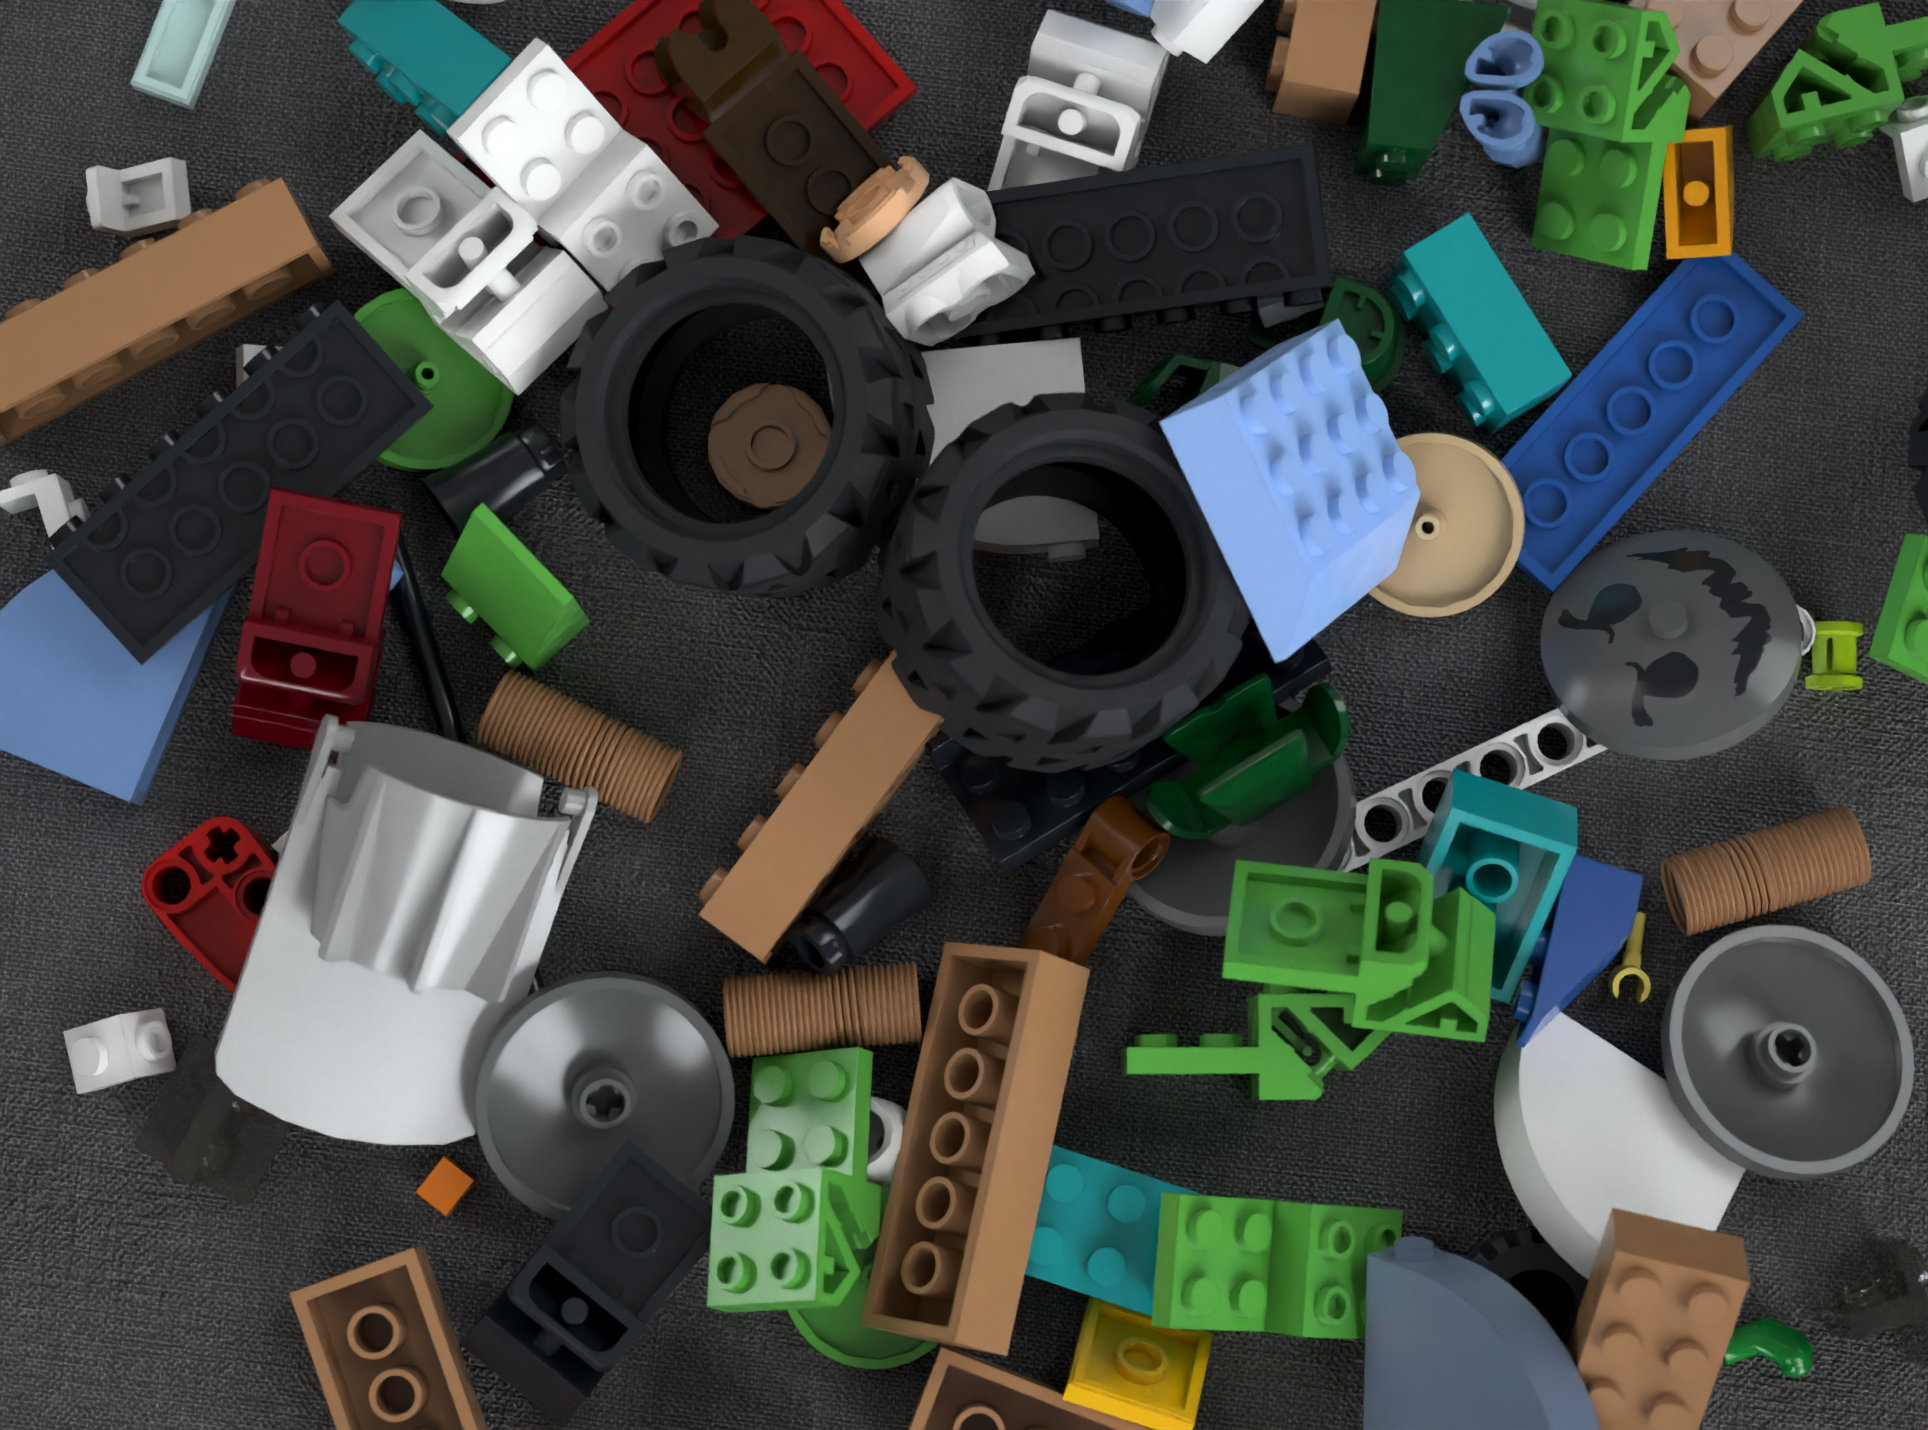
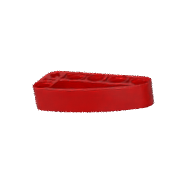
M227 816L214 817L201 824L152 862L143 875L141 881L142 894L147 904L176 939L213 977L233 994L260 914L252 904V895L254 889L260 883L272 880L278 859L250 825ZM222 834L234 838L238 835L240 837V840L233 846L238 854L233 861L221 856L218 859L216 857V854L222 849V845L218 840ZM183 869L190 878L191 889L188 896L182 902L170 904L163 895L162 885L169 873Z

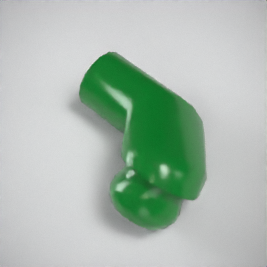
M1763 1317L1733 1329L1723 1363L1727 1366L1761 1354L1776 1362L1784 1376L1797 1378L1807 1374L1813 1364L1811 1357L1813 1348L1809 1339L1803 1333L1770 1317Z

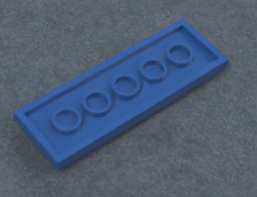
M1733 251L1731 256L1685 258L1500 460L1511 473L1518 486L1525 512L1523 546L1515 565L1550 595L1802 319L1804 314Z

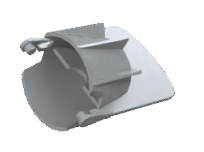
M326 714L317 733L293 818L215 1050V1071L219 1078L236 1096L284 1121L334 1138L383 1145H445L473 1136L477 1131L474 1118L473 1094L478 1064L491 1035L500 1022L515 1006L528 996L562 894L594 817L598 802V788L586 785L582 791L570 787L564 788L559 801V812L573 815L572 820H570L569 816L556 818L536 817L544 778L541 774L491 752L436 734L376 722L350 721L347 722L346 726L338 724L337 716ZM331 750L339 752L336 765L327 763Z

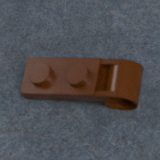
M1115 795L1104 801L1092 813L1075 845L1068 852L1016 948L1041 950L1084 967L1132 881L1145 877L1157 867L1167 853L1170 845V836L1122 795Z

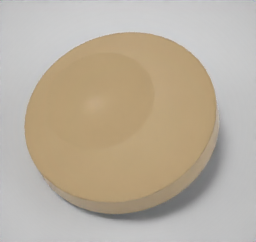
M1438 431L1418 432L1397 438L1396 441L1401 452L1410 458L1414 466L1416 483L1421 494L1396 570L1368 593L1385 606L1408 615L1444 617L1458 614L1490 597L1503 584L1519 558L1525 535V512L1522 497L1515 480L1506 466L1497 456L1479 443L1457 434Z

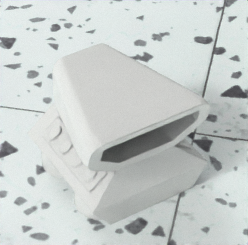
M952 177L911 210L886 236L858 256L861 265L880 293L885 316L904 339L931 347L961 332L976 319L979 313L1015 294L1035 275L1030 260L1025 253L994 238L996 218L986 192L955 177Z

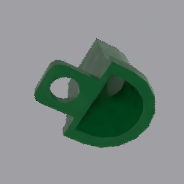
M1335 273V288L1328 290L1324 307L1300 316L1302 324L1298 335L1339 318L1346 335L1350 336L1356 343L1361 356V367L1373 392L1378 395L1390 386L1403 364L1406 335L1401 316L1383 294L1364 283ZM1253 313L1246 335L1251 345L1268 351L1275 345L1284 342V340H1277L1272 337L1264 327L1258 313Z

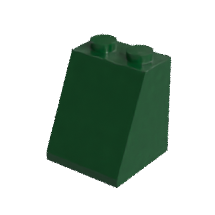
M1458 0L1377 1L1362 74L1353 174L1369 175L1368 181L1370 183L1381 186H1402L1406 184V179L1416 180L1459 106L1461 97L1471 85V82L1465 75L1466 61L1482 41L1491 35L1501 32L1508 19V5Z

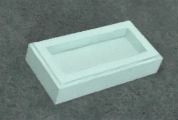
M163 0L131 80V86L137 91L193 110L236 0Z

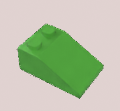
M481 503L472 512L441 573V576L453 588L444 598L470 625L480 616L497 633L488 643L514 670L524 662L536 674L591 621L566 588Z

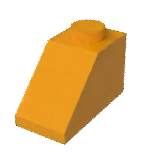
M1732 125L1685 128L1683 142H1668L1663 169L1667 259L1731 256L1735 195Z

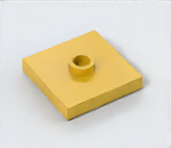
M1090 1296L1084 1311L1062 1400L1155 1430H1192L1197 1415L1213 1333L1197 1329H1170L1151 1326L1152 1316Z

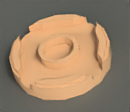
M900 157L898 164L902 168L898 171H895L890 165L884 169L880 168L860 184L837 208L838 212L834 217L840 223L834 232L829 227H824L820 237V246L835 262L845 263L870 249L886 236L921 198L929 183L930 174L914 157Z
M753 384L732 394L715 413L708 435V459L720 486L738 502L761 510L779 509L794 498L811 480L826 453L832 430L822 408L802 390L780 384Z

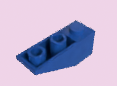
M1577 854L1574 855L1527 962L1533 965L1530 982L1525 980L1521 982L1514 999L1511 1017L1520 1020L1515 1045L1525 1047L1614 960L1633 929L1644 876Z

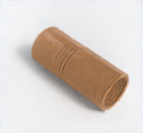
M514 669L509 670L498 684L484 711L476 734L477 743H482L483 746H488L489 749L494 748V751H500V754H505L506 757H511L512 760L517 759L518 763L523 762V765H528L529 768H534L535 771L540 770L541 774L546 773L547 777L552 776V779H557L558 782H563L566 786L571 785L573 789L578 788L581 791L586 785L598 788L599 802L603 801L605 805L609 804L610 807L615 806L616 810L621 809L622 813L626 812L628 816L632 815L634 819L644 820L645 824L650 823L659 811L672 786L683 758L682 750L677 751L676 747L671 748V745H665L664 741L654 740L653 736L648 737L647 733L642 734V731H637L635 727L628 728L626 723L621 725L620 720L614 722L613 717L607 718L605 713L597 712L595 708L591 709L589 705L585 706L583 702L579 703L578 700H573L572 697L568 698L566 694L562 695L560 691L556 692L555 689H550L549 686L545 687L543 683L539 684L537 680L533 681L531 677L527 678L526 675H522L520 672L516 673Z
M1844 805L1839 806V808L1835 807L1822 811L1821 813H1815V815H1809V817L1805 816L1797 820L1785 822L1784 824L1781 823L1778 826L1774 825L1772 828L1768 827L1760 831L1757 830L1754 833H1748V835L1744 834L1741 837L1730 838L1726 842L1720 841L1719 844L1713 843L1711 846L1707 845L1699 849H1693V851L1689 850L1687 853H1681V855L1669 856V858L1662 859L1660 866L1661 880L1669 909L1677 927L1687 937L1698 932L1702 933L1716 927L1719 928L1722 925L1726 926L1728 923L1733 924L1734 921H1743L1745 917L1749 919L1752 915L1756 917L1760 913L1766 914L1767 911L1773 912L1777 909H1783V907L1787 908L1789 905L1794 906L1801 902H1807V900L1817 899L1820 896L1824 897L1832 893H1838V891H1844V889L1847 890L1850 887L1854 888L1862 884H1868L1872 874L1871 860L1864 834L1853 812Z
M907 961L904 964L899 962L897 965L894 962L891 965L886 963L884 966L880 963L878 967L875 964L872 967L867 964L865 968L862 965L860 967L857 965L854 968V972L851 966L846 971L841 967L839 969V978L838 971L829 977L824 973L817 974L809 969L807 972L802 970L801 973L796 970L795 973L789 971L788 974L783 971L782 974L777 972L775 975L773 973L769 975L764 973L762 976L760 974L756 976L751 974L748 977L745 974L743 977L738 975L735 978L732 975L730 979L727 976L723 979L726 1041L728 1055L732 1059L735 1056L740 1058L742 1055L745 1058L748 1055L753 1057L755 1054L759 1057L761 1053L764 1056L767 1053L772 1056L774 1052L778 1055L780 1052L785 1054L787 1051L790 1054L793 1051L798 1053L800 1050L803 1053L806 1050L811 1052L813 1049L815 1051L819 1049L824 1051L825 1048L831 1050L832 1046L835 1049H839L840 1046L842 1048H847V1046L852 1048L855 1047V1044L861 1048L863 1043L866 1047L870 1045L875 1047L877 1044L882 1046L883 1043L888 1046L889 1043L895 1045L897 1042L901 1045L902 1042L907 1044L910 1041L913 1044L915 1041L918 1043L922 1041L917 968L914 961L910 964Z

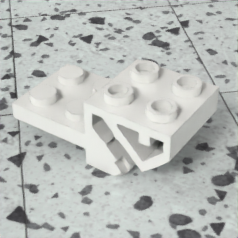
M1048 9L1031 46L1027 76L1019 77L1014 88L1001 131L1004 137L987 191L1134 169L1171 53L1159 42L1061 11Z
M535 38L446 131L501 191L529 213L538 224L536 232L549 245L555 248L560 243L570 253V258L590 278L604 296L635 267L643 263L665 260L662 253L666 249L704 237H710L719 228L717 222L646 143L625 131L548 44L538 38Z
M420 129L329 215L335 227L420 300L436 326L517 396L579 337L588 319L609 308L603 300L604 297L598 287L564 250L549 248L547 245L545 247L539 246L533 241L532 235L538 230V224L528 212L497 186L493 189L488 187Z

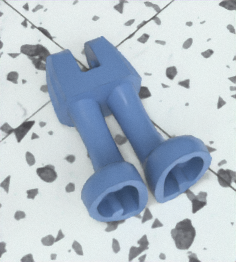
M1506 30L1491 35L1473 51L1466 61L1465 75L1471 83L1484 90L1471 91L1461 97L1459 108L1470 133L1479 143L1484 145L1483 151L1490 159L1496 163L1518 169L1540 162L1545 153L1546 139L1543 135L1545 126L1536 125L1534 112L1522 99L1524 86L1532 83L1541 74L1544 67V55L1537 40L1520 30Z

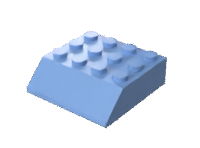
M1339 318L1275 345L1160 421L1163 431L1275 663L1287 659L1396 570L1421 494L1416 483L1414 466L1410 458L1401 452L1388 424L1389 418L1386 406L1382 399L1373 392L1361 367L1359 349L1354 340L1346 335Z

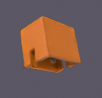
M443 1156L415 1193L444 1216H449L477 1179L451 1158Z

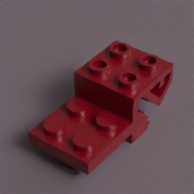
M277 486L271 489L249 615L243 623L235 668L236 677L240 682L233 702L232 735L313 750L319 727L326 714L337 716L338 724L346 726L347 722L350 721L370 722L387 629H382L404 512ZM331 750L330 754L339 756V752Z

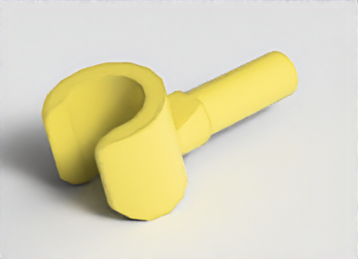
M1636 912L1633 929L1627 938L1625 952H1623L1622 964L1616 966L1608 976V988L1616 999H1618L1620 991L1619 983L1628 974H1635L1639 979L1636 1001L1639 1003L1643 1002L1650 993L1651 982L1648 976L1640 969L1646 920L1645 913Z

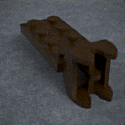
M748 0L701 1L698 3L702 30L696 35L673 30L669 38L660 36L656 40L654 58L662 78L684 106L708 124L699 134L794 248L811 254L853 275L858 279L857 281L880 295L858 257L842 264L835 262L820 246V237L824 227H829L834 232L840 223L834 217L838 212L837 208L860 184L880 168L884 169L890 165L895 171H898V169L801 51L796 50L788 56L781 35L754 4ZM922 198L917 201L911 210L923 201Z

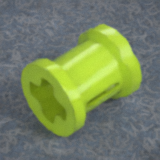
M1849 621L1814 622L1816 634L1812 645V674L1805 677V688L1824 691L1862 689L1863 678L1856 675L1857 637L1863 635V624Z

